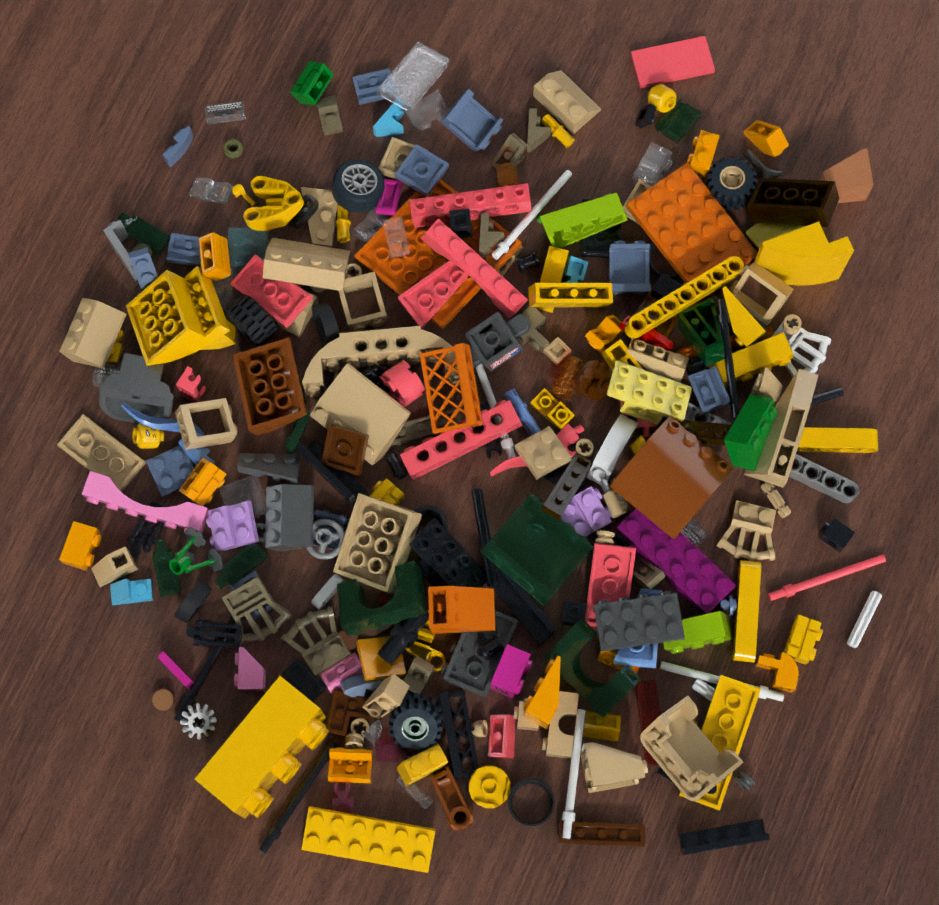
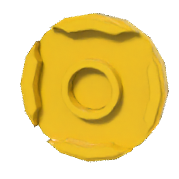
M485 765L476 769L471 774L468 781V792L471 799L477 805L484 808H495L507 800L510 794L511 783L507 774L502 769L492 765Z

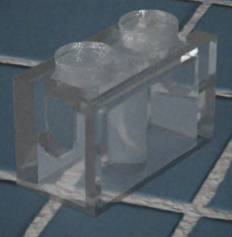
M651 142L633 174L632 182L637 184L638 180L641 179L653 186L664 179V176H662L665 170L668 171L673 163V160L670 158L672 152Z

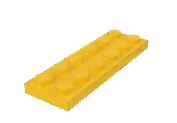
M720 675L701 731L719 753L730 749L739 756L761 689ZM732 773L716 785L717 791L714 794L706 793L695 802L720 811ZM680 791L679 796L686 798Z
M309 806L302 850L428 873L436 829Z

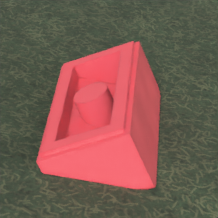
M509 714L490 715L488 757L514 758L516 724L514 716Z

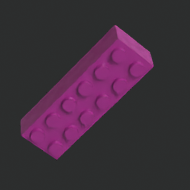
M637 509L616 529V532L621 533L627 539L630 547L636 548V553L663 571L666 576L663 579L700 615L711 613L736 586L681 532L675 539H672Z

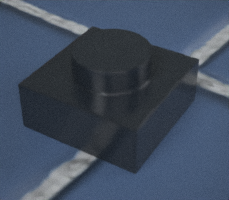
M651 103L642 107L635 125L639 128L651 125L655 120L657 107Z

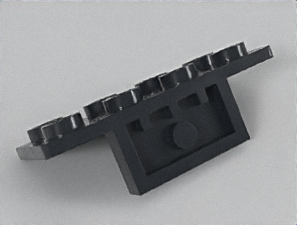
M433 518L409 543V546L421 558L413 566L433 587L461 586L481 588L487 582L485 571L436 518Z

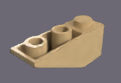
M631 338L627 350L649 372L679 383L681 382L687 367L688 357Z
M765 368L762 374H758L750 394L773 398L776 406L780 400L783 385L768 368Z

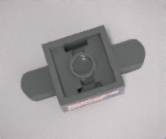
M496 312L468 331L465 336L472 345L470 350L473 368L483 363L488 370L493 371L523 351L524 348L518 338L530 331V321L524 315L518 314L506 322L504 317L499 312Z

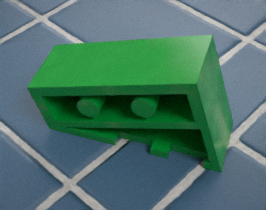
M750 394L724 438L733 466L752 471L756 470L773 421L777 415V408H775L773 398Z

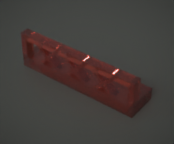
M637 679L634 682L641 733L661 715L656 680L643 681V679ZM643 746L647 767L658 766L659 764Z

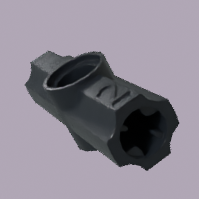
M416 604L408 616L395 625L390 633L391 637L377 654L392 666L402 652L414 644L418 638L419 631L429 620V613Z

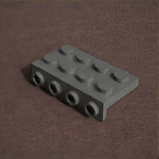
M671 591L660 592L659 596L651 597L650 594L639 595L638 599L630 600V597L618 598L617 602L609 603V600H601L596 602V605H593L601 652L685 639L677 593L671 594Z
M495 611L496 631L458 632V635L461 636L458 644H453L450 655H452L450 663L446 662L441 674H444V681L486 698L490 690L491 681L504 652L499 651L486 661L477 645L491 640L493 635L496 634L505 650L511 640L518 620Z

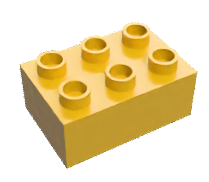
M279 676L201 770L195 780L239 816L246 818L249 814H252L259 818L274 799L268 793L277 779L281 780L284 784L288 783L302 764L295 757L303 747L307 745L311 750H314L326 737L329 730L325 728L326 725L323 723L327 718L316 704Z

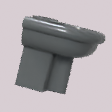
M124 353L120 373L108 376L105 382H101L99 385V405L102 411L113 419L139 424L140 422L131 417L121 407L123 403H126L134 410L147 416L169 419L172 414L174 396L170 393L169 386L162 382L164 363L147 366L143 356Z

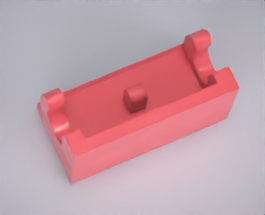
M187 366L176 384L182 397L197 403L201 402L200 400L206 392L205 385L198 392L197 386L201 381V376L198 375L195 378L193 369Z

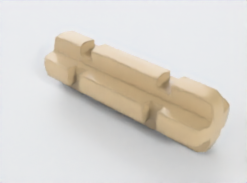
M768 482L763 483L761 489L764 493L768 494L767 498L775 510H779L777 513L780 517L785 518L789 516L791 510L788 505H784L786 502L777 489L774 490L775 486Z

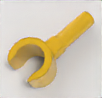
M241 184L231 188L236 198L242 195L252 206H255L256 202L247 195Z

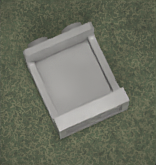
M121 220L111 222L103 231L110 245L134 281H136L137 277L130 262L128 252L121 243L129 238Z

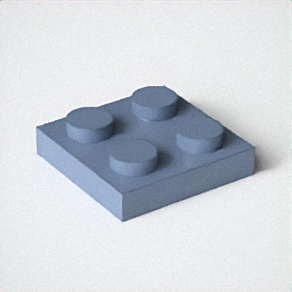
M416 144L395 173V178L428 197L449 168V163Z
M181 446L146 461L162 498L178 492L195 469L191 459Z

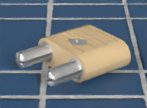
M606 479L600 481L605 493L603 497L612 518L629 516L634 511L632 505L616 491H611Z

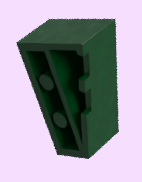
M713 297L686 308L677 314L680 332L706 367L725 359L723 339Z

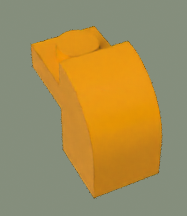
M614 315L606 316L596 329L590 330L585 337L593 348L602 353L615 343L624 331L619 327L621 321Z
M782 652L777 660L774 655L763 653V656L759 655L756 658V667L775 671L772 688L791 693L796 690L799 671L796 662L791 656Z

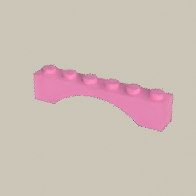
M92 471L89 472L82 495L87 498L86 501L92 504L105 503L106 508L111 510L124 509L126 510L125 513L130 516L137 517L140 514L145 516L147 521L157 523V520L165 522L164 526L176 529L177 526L184 528V532L192 527L202 533L209 510L206 507L191 502L171 507L142 505L124 495L110 477Z

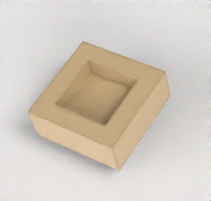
M557 337L543 350V353L558 366L572 353V350Z

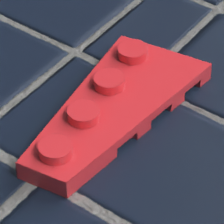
M448 261L398 296V300L416 324L423 329L469 275L452 261Z

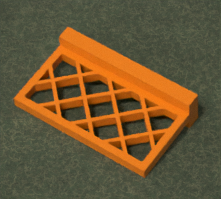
M461 343L448 348L420 353L433 434L483 425L470 345ZM455 351L456 359L450 365L444 359L449 352ZM434 356L438 359L433 369L427 365L426 357ZM441 363L449 367L444 377L436 372ZM453 370L459 375V380L455 385L447 380ZM434 374L442 379L437 389L433 388L430 383ZM445 382L453 387L448 397L439 392ZM456 390L462 394V401L459 405L451 401ZM437 395L445 399L440 409L434 406V399ZM448 403L456 407L451 417L443 412ZM459 411L465 414L466 423L459 424L454 420ZM440 415L448 419L447 424L443 428H438L437 420Z

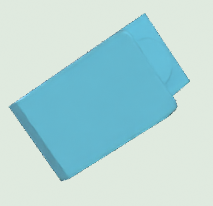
M397 99L373 126V132L376 137L404 134L403 125L397 122L404 115L403 102Z
M127 578L110 584L112 605L154 600L151 579L129 581Z

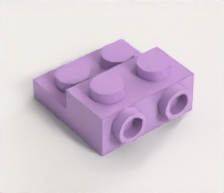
M592 486L574 495L560 518L574 543L612 522L610 520L612 515L608 507H603L600 502L602 496L597 488L593 489Z
M251 501L208 510L209 516L206 517V523L211 528L213 535L210 537V544L217 551H226L259 541Z

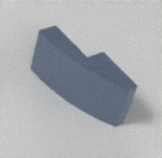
M189 126L185 129H180L173 137L175 145L168 147L162 154L169 167L173 166L185 154L194 136Z
M363 674L341 680L340 687L343 693L349 697L364 696L366 689L374 692L385 679L365 681Z

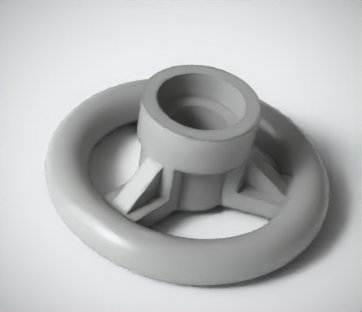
M331 519L315 521L313 523V532L316 534V541L320 547L319 551H316L313 547H307L308 552L318 559L325 560L336 557L339 554L345 536L342 526ZM329 525L334 527L337 532L332 534L328 529H319L318 527ZM324 535L328 536L327 541H321V538ZM340 539L334 551L325 553L327 545L333 540Z

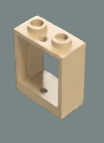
M754 261L750 266L746 265L739 274L742 276L739 281L736 280L730 290L751 315L768 325L775 318L794 289ZM750 276L778 295L768 310L741 292L742 287Z
M375 271L345 279L343 290L338 291L349 332L362 331L365 327L369 326L379 327L384 322H388ZM373 287L380 312L351 319L345 294Z
M226 398L180 405L175 412L185 450L231 443L237 436V426L233 423L231 417L232 408L227 403ZM219 409L225 432L197 437L190 413Z

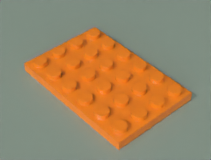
M688 163L626 204V208L685 284L729 257L737 256L741 258L744 267L756 259L758 252L715 197L710 194L708 188ZM729 265L731 270L736 271L734 266ZM713 275L716 280L720 281L717 275ZM697 284L700 290H704L702 285Z

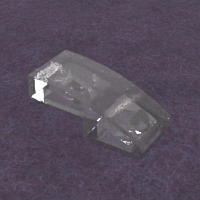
M195 178L189 195L205 201L226 204L233 186L228 182H214L210 178Z
M375 207L367 214V218L353 229L352 234L366 244L393 215L376 214Z
M402 216L384 220L383 225L390 257L394 258L410 254Z

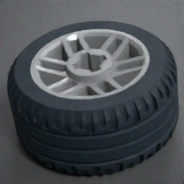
M353 159L344 162L337 168L333 177L332 194L339 206L350 212L364 213L372 210L383 195L385 187L383 174L377 166L366 160Z

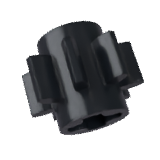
M699 356L691 358L690 364H687L686 367L688 376L709 369V366L706 367Z

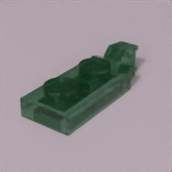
M122 212L117 218L121 220L130 237L142 244L148 245L151 250L159 255L170 241V236L140 217L133 215L131 218Z
M164 539L156 540L157 552H153L152 559L160 597L164 598L181 594L179 577L171 571L169 566L170 561L174 559V553L171 548L167 549Z
M256 542L249 544L223 565V569L220 571L222 575L214 581L220 589H223L229 583L234 585L268 558V555Z

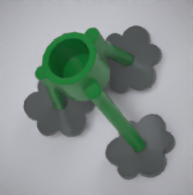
M192 527L184 532L188 542L175 554L176 557L169 563L171 571L176 575H180L184 571L189 573L206 565L212 567L215 572L223 567L222 557L215 548L207 552L208 559L197 564L194 559L195 554L190 552L188 548L192 544L197 547L203 546L206 541L202 533Z

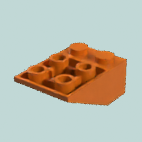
M461 586L428 587L429 629L433 634L496 631L494 589Z

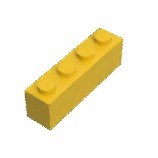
M534 283L528 287L529 307H607L613 303L612 283Z
M784 332L732 353L736 382L740 380L742 382L748 381L753 378L754 374L759 372L762 374L765 368L771 371L772 367L778 364L784 366L791 362L790 359L794 358L793 352ZM724 359L710 365L709 368L711 369L713 366H716L725 389H728Z

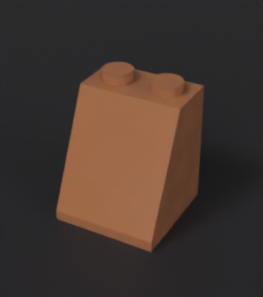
M867 148L823 171L821 178L818 179L819 181H835L840 198L838 203L865 201L874 185Z

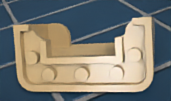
M686 696L654 720L641 733L640 740L683 795L690 801H697L744 762L730 749L719 753L694 723L693 719L698 715V709L691 698Z
M594 742L585 743L581 748L580 754L588 793L638 785L639 779L645 778V773H648L646 760H642L641 756Z

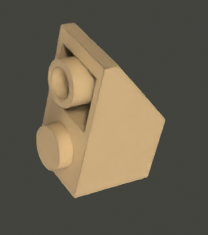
M126 546L106 555L91 568L99 587L138 570Z
M392 674L382 681L362 708L379 720L401 705L410 686L395 674Z

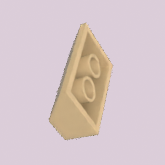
M561 70L548 73L534 85L533 96L573 135L601 111V108Z
M82 298L59 352L73 362L104 368L126 313L102 302Z

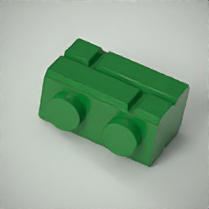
M309 61L290 93L300 104L315 106L334 74L324 63Z

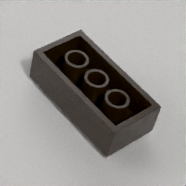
M759 178L747 207L752 223L808 226L819 222L821 227H828L840 198L835 181Z

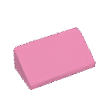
M354 652L319 675L333 695L334 690L342 691L340 687L341 680L363 674L360 659Z

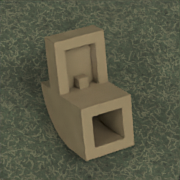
M528 307L522 315L530 321L531 329L518 339L522 345L529 340V344L534 350H540L543 353V350L549 345V341L538 331L545 325L546 317L535 307Z
M417 656L414 658L403 680L410 686L406 694L410 693L411 696H414V692L421 696L433 673L434 665Z

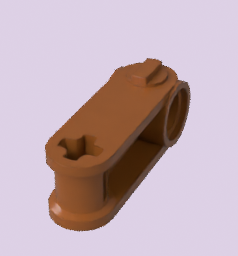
M446 766L445 770L437 774H429L448 816L445 819L450 830H463L474 823L475 815L471 807H467L449 767ZM457 813H464L467 818L464 823L458 824L455 822L454 817Z

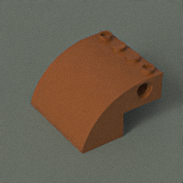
M669 416L625 466L610 487L672 539H675L734 468L714 453L710 447L698 440L694 434L681 426L678 421Z

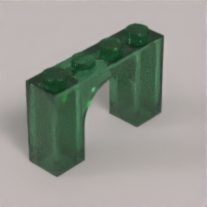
M415 561L395 566L397 583L395 595L386 605L380 608H366L365 591L357 579L337 584L341 628L349 637L357 636L369 630H376L385 625L396 624L408 618H416L421 614L427 613L422 570Z
M582 619L544 657L548 660V663L551 658L555 660L557 656L561 657L560 674L563 676V679L576 689L579 696L592 706L595 713L604 718L642 679L628 665L623 667L608 682L600 683L588 678L581 668L580 655L585 646L597 633Z

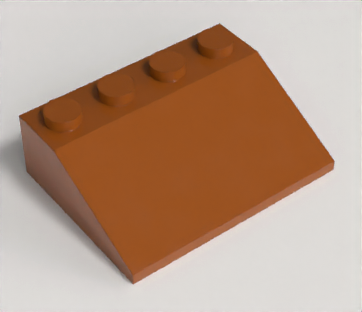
M289 337L233 354L250 432L257 436L265 434L307 415L292 343Z

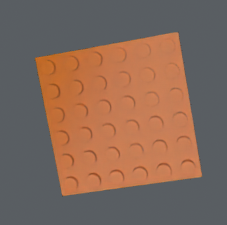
M440 179L428 197L458 192ZM418 191L354 255L359 263L370 272L375 271V275L399 295L450 261L435 252L421 239L431 226L414 228L410 200L426 198L425 195ZM481 219L471 220L473 237L461 239L480 256ZM494 221V232H504L506 239L510 232ZM446 223L445 225L451 229V223ZM516 238L509 246L507 253H503L498 260L492 257V253L495 250L483 259L498 271L522 246V242ZM468 276L433 316L431 321L443 330L478 293L481 287Z

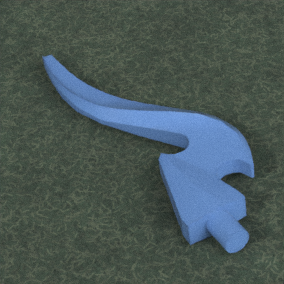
M123 403L121 406L131 417L145 426L159 430L180 432L177 419L147 416L134 410L126 403ZM193 423L197 437L205 436L204 432ZM179 440L178 444L196 466L202 458L214 464L215 461L207 456L210 452L208 448L202 447L185 450L183 440Z

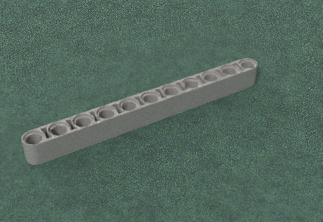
M688 403L684 420L695 421V418L700 417L705 422L731 424V422L710 412L703 414L701 408ZM795 455L794 463L797 468L791 469L790 478L842 503L852 502L859 494V487L855 482L806 458ZM806 471H813L815 478L808 477ZM825 480H831L834 483V487H828L825 484ZM844 488L850 489L853 495L847 496L844 493Z

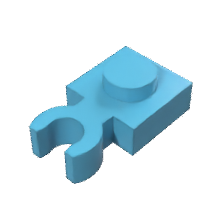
M568 256L563 276L568 277V279L564 283L584 281L589 262Z

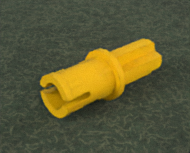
M550 114L542 118V124L545 127L552 128V137H556L566 149L574 143L575 139Z
M338 205L337 220L335 221L337 241L345 243L350 241L349 226L351 221L348 220V211Z

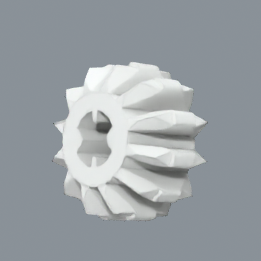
M196 703V709L194 710L189 705L188 710L190 713L182 712V716L187 718L180 720V724L186 725L182 728V731L185 733L190 730L188 735L190 738L197 733L198 740L201 739V733L208 737L207 729L214 731L215 727L211 723L217 722L215 717H211L214 711H207V704L200 709V704ZM196 717L202 719L201 725L195 723L194 719Z

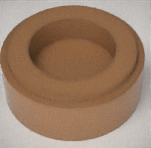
M160 689L153 695V705L160 711H167L174 704V696L170 691Z

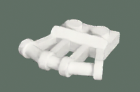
M793 321L789 323L790 328H793V326H795V323ZM782 322L772 337L784 332L793 352V359L805 367L803 370L815 374L818 370V365L826 359L825 355L827 347L831 343V338L807 332L802 327L798 333L790 335L783 330ZM803 339L819 342V349L816 350L804 342ZM800 347L812 355L814 359L810 362L795 351L796 348ZM790 362L784 366L793 379L797 370Z

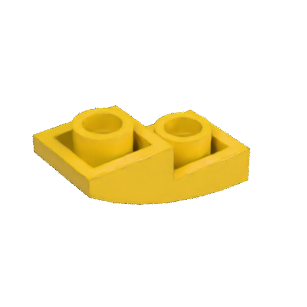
M545 388L530 402L540 414L560 430L575 416Z

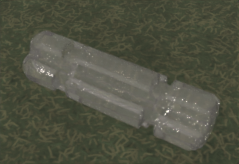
M401 776L397 779V783L404 787V790L416 801H419V804L424 809H427L432 804V799L428 795L425 796V793L415 783L406 786Z

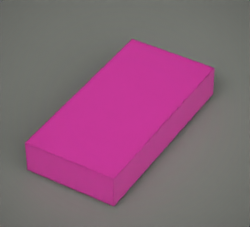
M384 179L385 187L383 195L376 205V214L395 216L403 183L400 180Z
M164 651L158 655L159 660L185 687L190 689L194 682Z

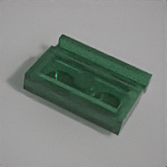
M679 99L674 108L668 111L655 126L656 131H660L664 136L679 143L702 117V113L689 104L682 103V100Z
M307 412V415L294 421L292 427L295 429L292 435H288L284 446L287 447L286 453H295L296 446L299 444L309 423L311 413Z

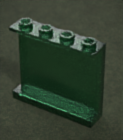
M530 493L480 552L544 606L594 547L586 537L579 535L571 524L565 523L561 518L558 521L541 510L544 505L542 499Z

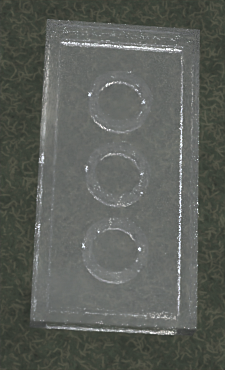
M417 42L377 89V94L410 112L450 64V59Z

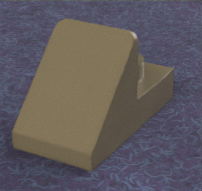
M335 96L319 99L316 104L324 136L343 132Z
M529 108L527 152H532L551 136V127H540V116H537L536 108Z
M510 134L491 165L504 176H507L525 158L523 152L528 145L516 134Z
M481 213L479 253L480 257L485 258L497 248L499 242L505 240L504 232H494V221H490L489 213Z
M639 556L635 559L632 578L641 588L651 590L666 577L662 570L643 557Z

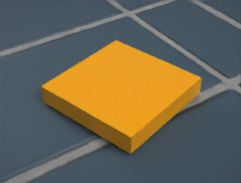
M391 636L357 640L356 645L365 681L386 679L392 674H395L397 677H405L407 674L402 654L392 666L377 654Z

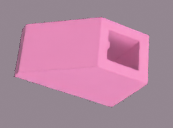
M239 647V653H235V665H238V674L234 675V685L238 686L240 692H265V669L244 647Z

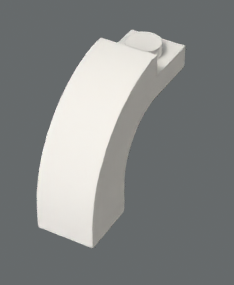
M622 414L619 415L596 455L586 478L598 484L604 479L608 482L622 452L631 440L639 423Z

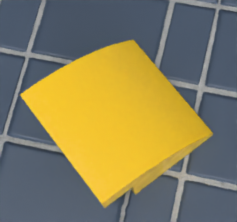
M816 222L762 242L755 262L787 285H816L839 279L854 249L848 236L829 243L820 223Z
M196 266L184 278L166 270L126 305L147 366L168 363L186 357L209 346L230 331L210 277L207 278L202 275V269L199 266Z

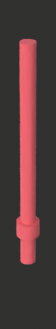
M882 554L794 585L782 586V589L768 593L769 600L773 601L782 597L794 596L796 592L884 563L886 558Z

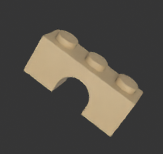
M559 691L557 712L547 727L549 729L548 738H543L542 750H546L545 756L571 759L574 736L562 733L558 722L565 716L576 717L579 693Z

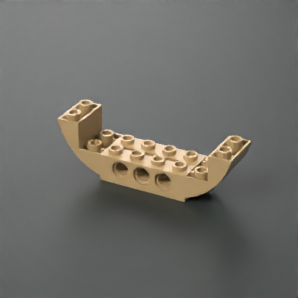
M421 326L339 333V338L329 342L311 360L302 381L306 395L319 397L326 391L324 370L338 372L348 363L356 370L367 366L371 368L374 364H377L379 367L380 365L393 367L401 360H405L410 365H416L421 361L420 353L452 346L443 338L422 330ZM455 351L449 352L444 359L450 365L456 359ZM434 356L426 357L429 363L438 362V359ZM444 364L445 375H446V373H447L448 370H449V367ZM453 370L447 380L452 384H456L459 380L458 373Z

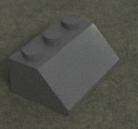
M281 484L266 487L265 548L283 552L313 547L314 486Z

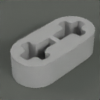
M337 573L334 574L316 594L311 603L319 610L322 609L339 590L345 580Z

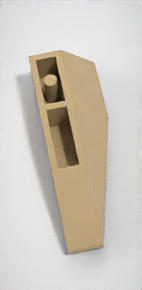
M802 369L797 371L775 406L777 408V415L773 421L756 470L745 469L744 475L780 487L785 486L803 433L819 375Z

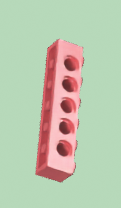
M528 183L410 200L414 228L432 226L437 219H440L444 224L450 223L449 211L469 209L471 220L481 219V213H489L490 217L532 211Z
M503 400L496 403L494 408L481 411L482 426H484L481 433H474L475 427L472 426L443 432L434 438L428 437L424 439L422 444L416 447L410 446L406 448L400 456L410 477L414 480L523 426L511 401ZM496 416L502 417V421L499 424H493L492 419ZM466 419L460 421L459 424L466 423ZM464 434L465 440L461 443L456 442V437ZM442 443H446V450L443 452H439L437 450L438 446ZM422 453H429V457L427 460H419V457Z

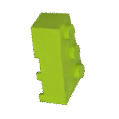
M717 611L683 619L682 625L685 639L665 642L663 645L665 650L676 654L684 652L685 648L698 649L707 644L714 645L733 640L728 615Z

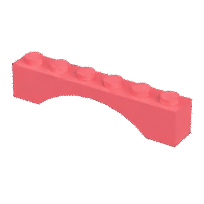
M437 219L421 237L435 252L452 261L466 272L485 291L493 304L509 319L528 300L440 219Z

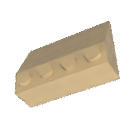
M272 238L264 258L263 278L342 291L350 250Z
M348 363L319 399L310 416L327 430L330 424H334L369 435L364 459L373 465L384 458L411 412Z
M358 493L333 572L385 592L397 593L411 550L409 543L415 538L422 514Z

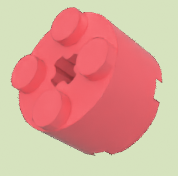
M401 360L379 376L385 387L388 386L390 392H388L389 396L403 407H406L425 394V388L415 372L413 373L411 370H408L411 366L405 360Z

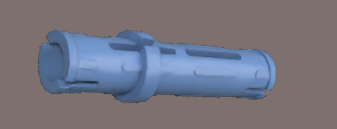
M515 388L506 392L504 397L507 401H511L528 434L532 436L541 431L529 413L527 404L523 403Z

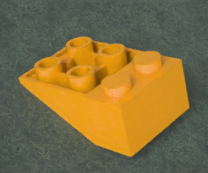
M557 656L555 660L551 658L544 672L547 674L546 677H540L534 687L536 694L534 697H528L523 708L525 710L524 717L547 729L559 706L560 656Z

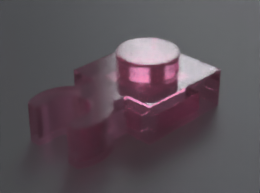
M379 740L377 762L398 763L399 757H403L404 760L411 757L406 756L408 748H400V743L395 744L394 741Z
M338 782L335 783L334 792L338 797L332 799L334 811L356 814L355 797H348V793L351 790L350 782L346 783V790L344 791L339 789Z

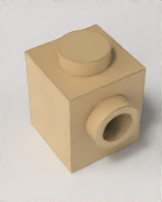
M524 698V702L519 701V707L515 706L514 719H518L517 729L538 731L539 725L524 717L525 710L523 708L528 699Z

